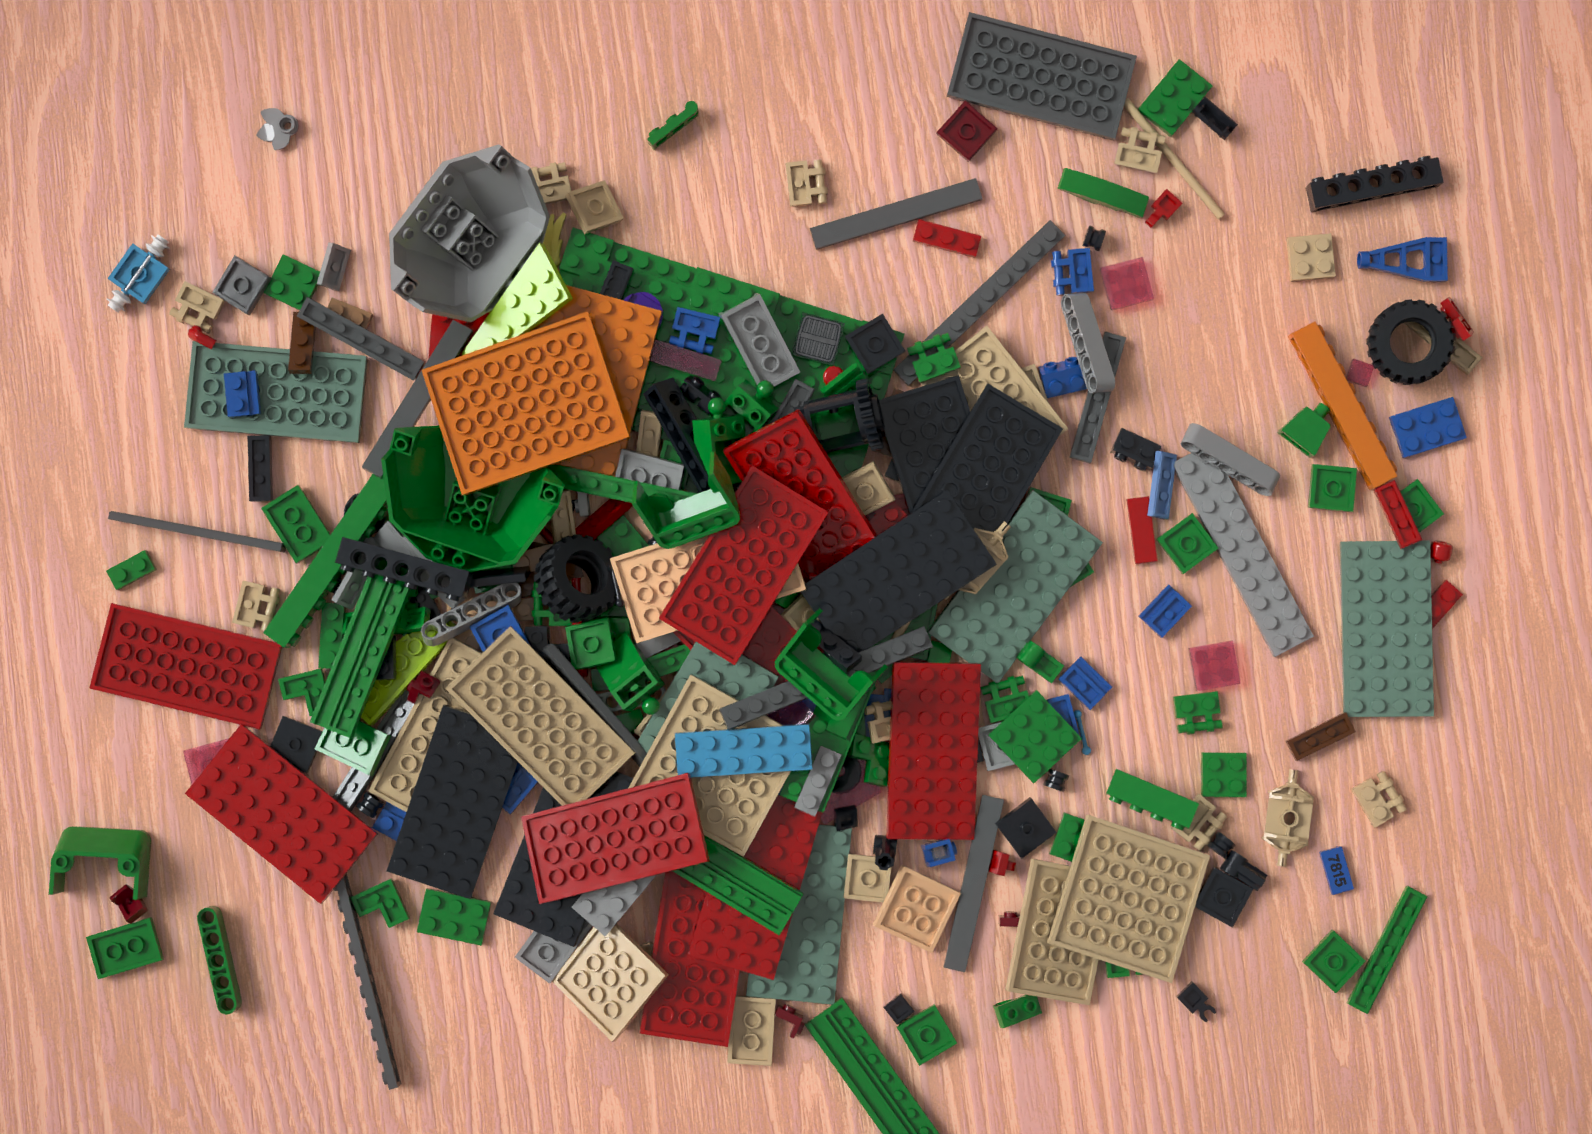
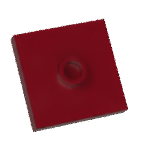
M965 100L936 134L969 162L998 128Z

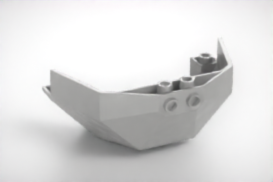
M499 144L442 162L389 233L391 289L420 311L429 314L472 322L490 312L537 245L544 241L550 215L531 168L514 158Z

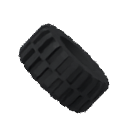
M1412 299L1392 304L1376 317L1368 331L1369 337L1367 338L1366 345L1369 348L1367 351L1368 357H1371L1373 361L1371 364L1380 371L1381 376L1391 379L1390 381L1394 383L1411 385L1430 380L1443 371L1445 366L1451 361L1450 357L1455 350L1453 344L1456 340L1455 333L1451 331L1453 325L1451 321H1447V315L1444 311L1440 312L1436 309V305L1432 303L1429 305L1424 300L1412 301ZM1405 322H1415L1422 325L1428 331L1431 338V349L1428 355L1416 363H1407L1399 360L1390 347L1392 332L1397 326Z
M574 534L573 536L568 535L562 538L541 555L535 567L537 574L534 576V582L538 584L536 590L538 595L541 594L543 598L541 600L542 603L549 606L551 613L554 615L556 613L559 614V618L565 621L570 619L572 623L580 621L585 623L597 618L611 608L617 600L612 574L607 568L611 563L610 558H613L612 550L609 547L605 548L603 546L604 543L600 540L594 541L592 536L585 535L582 537L581 534ZM566 563L575 564L586 572L591 582V594H584L571 585L566 574Z

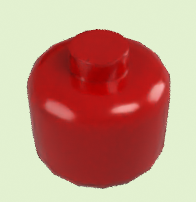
M837 366L828 367L823 374L824 384L827 385L841 374L843 370Z
M1433 541L1430 546V557L1434 559L1435 563L1442 564L1443 561L1447 562L1451 559L1453 546L1447 542Z

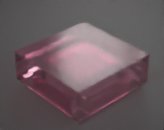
M1352 359L1346 380L1367 387L1374 366Z

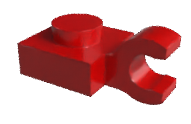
M1166 189L1151 205L1155 211L1145 221V224L1152 228L1161 217L1167 221L1183 203Z

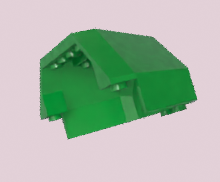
M439 425L395 428L390 449L381 458L389 521L425 558L469 572L516 564L560 505L565 487L550 468L545 467L463 496Z

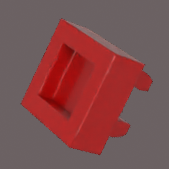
M993 850L988 871L1005 876L1006 870H1015L1016 863L1009 860V854Z

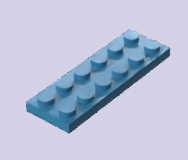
M809 724L675 733L678 775L690 773L691 777L813 769Z

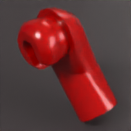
M194 325L188 330V337L191 340L212 350L217 340L204 334L200 326Z

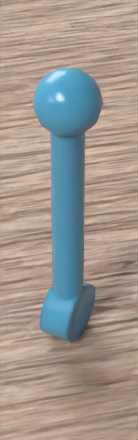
M1076 710L1074 715L1077 718L1082 738V753L1089 755L1091 749L1087 746L1081 721L1082 712Z

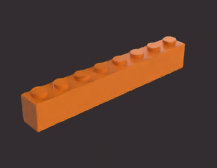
M1316 321L1291 333L1288 338L1323 404L1330 409L1328 414L1368 489H1374L1397 477V467L1392 460L1388 459L1386 446L1381 440H1378L1374 424L1368 421L1365 416L1366 409L1356 399V390L1352 383L1347 382L1344 376L1346 375L1345 369L1341 363H1337L1334 357L1336 355L1334 348L1331 344H1327L1322 326L1317 325Z

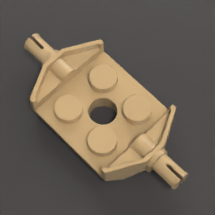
M1005 521L994 532L974 528L997 565L960 588V591L977 594L1008 559L1002 539L1011 527Z
M1289 769L1288 782L1268 790L1269 800L1264 837L1262 836V839L1278 850L1277 866L1286 867L1287 855L1291 851L1308 845L1314 797L1297 784L1299 770ZM1288 812H1292L1295 816V821L1290 825L1284 822V815Z

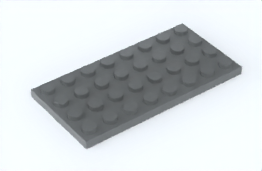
M969 12L947 97L960 101L966 100L968 103L1114 141L1137 56Z

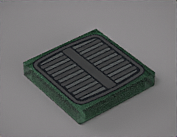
M802 312L791 355L834 366L845 323Z

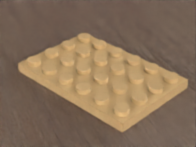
M988 326L984 327L955 350L961 368L921 383L922 386L959 375L970 411L988 383L1062 427L1063 430L1060 435L1068 430V427Z
M1031 858L1005 990L1090 1005L1099 959L1047 943L1070 866Z

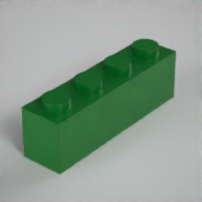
M1118 769L1115 770L1106 795L1110 796V801L1120 805L1122 801L1130 804L1129 809L1141 814L1143 810L1151 813V818L1160 822L1166 819L1172 822V827L1181 831L1184 830V827L1189 829L1199 806L1197 802Z

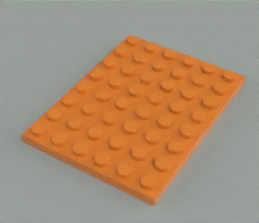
M566 285L573 299L531 331L585 312L590 313L630 434L662 311ZM629 439L568 459L556 465L615 477L621 449H627Z
M589 312L570 317L422 370L463 496L631 438Z

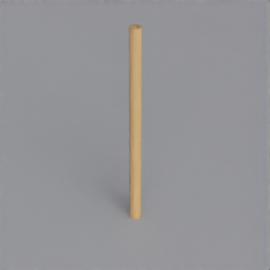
M1127 98L1124 108L1145 132H1156L1129 98ZM1165 142L1164 145L1155 143L1215 217L1219 220L1224 216L1225 213Z

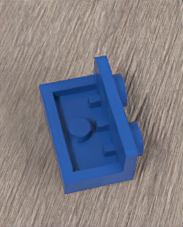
M1068 357L1065 361L1047 362L1043 366L1038 367L1047 398L1087 389L1077 357Z

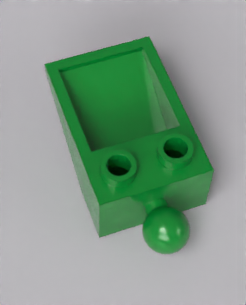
M745 380L726 399V409L722 416L743 415L745 437L765 427L779 410L768 399L774 392L773 384L770 381L763 380L755 388L748 380Z
M713 398L708 403V410L713 414V417L692 420L694 443L708 476L710 453L715 452L729 474L732 484L741 483V479L723 450L725 447L745 437L744 416H722L726 409V404L721 398Z
M625 632L614 641L617 662L596 667L611 694L623 710L632 711L642 703V709L646 714H656L659 711L660 704L656 698L650 696L664 686L665 683L630 635ZM650 679L652 682L648 685L647 681ZM635 692L636 695L630 698L631 693Z

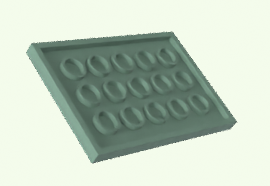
M695 642L662 698L659 711L652 715L638 742L648 753L691 674L739 701L772 688L779 676L743 654L736 665H733L698 642Z

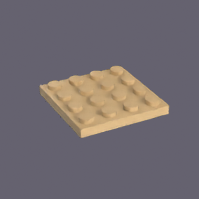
M616 923L606 936L593 927L552 982L614 1042L669 974Z

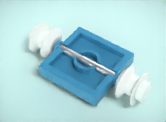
M151 235L153 242L151 244L146 243V247L149 250L148 253L132 243L107 278L122 288V292L112 290L114 297L112 299L107 298L109 301L108 306L119 313L120 310L125 312L123 307L125 303L131 304L129 295L146 304L170 269L155 259L156 256L164 257L162 252L164 248L170 249L167 246L169 241L160 235H157L156 238Z

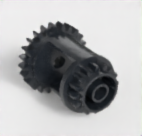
M867 378L857 380L855 390L804 401L803 406L794 408V411L798 409L801 411L826 453L869 444L872 451L880 450L884 447L881 432L885 431L883 413L878 395L873 394ZM854 404L860 431L822 440L815 413L829 410L833 414L838 412L840 407Z

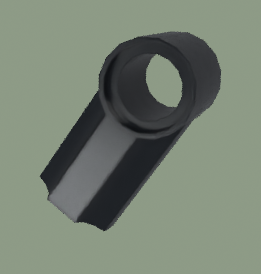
M875 835L873 854H875V864L880 870H888L894 866L897 839H887L884 835Z
M1231 850L1220 867L1225 873L1235 879L1238 878L1256 891L1266 881L1267 875L1248 863L1246 858Z

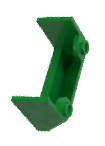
M715 452L710 453L708 485L711 489L672 503L667 495L661 493L648 496L639 481L634 482L632 505L658 545L662 548L672 549L732 527L740 520V510L731 478Z
M819 608L803 623L777 657L775 668L828 716L840 721L865 696L888 666L884 664L873 677L861 670L856 671L850 677L833 664L829 658L817 649L822 641L820 632L812 625L823 612Z
M82 826L66 828L62 832L51 858L48 895L64 892L65 872L73 868L75 856L118 858L119 872L123 876L134 877L133 900L147 897L151 851L150 835L144 830Z

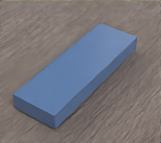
M1156 451L1147 516L1169 519L1175 475L1174 465L1177 459L1176 454Z

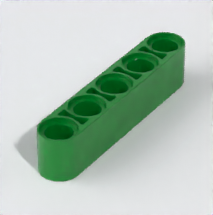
M209 906L199 911L197 921L216 1005L222 1014L227 1015L241 1007L242 998L222 912L216 906ZM207 911L213 913V922L206 920L205 915ZM212 933H216L219 937L217 944L213 943L210 939ZM217 954L224 958L223 965L216 963L215 957ZM221 976L228 978V987L221 985ZM226 998L233 1000L234 1006L232 1009L226 1006Z

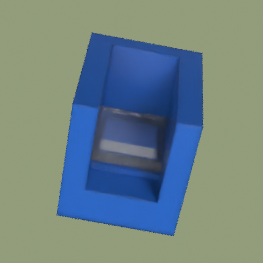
M942 839L921 845L927 867L956 860L954 855H957L955 843L951 842L950 839Z

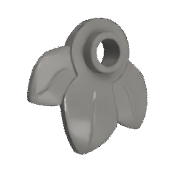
M277 108L262 110L261 115L266 123L259 129L256 136L263 141L272 142L274 150L285 148L289 144L290 137L298 131L299 124L297 119L292 115H284ZM286 123H291L290 129H285Z

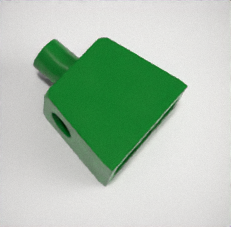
M1319 403L1314 410L1306 406L1279 429L1277 433L1311 458L1316 455L1331 427L1324 420L1330 409L1323 403Z

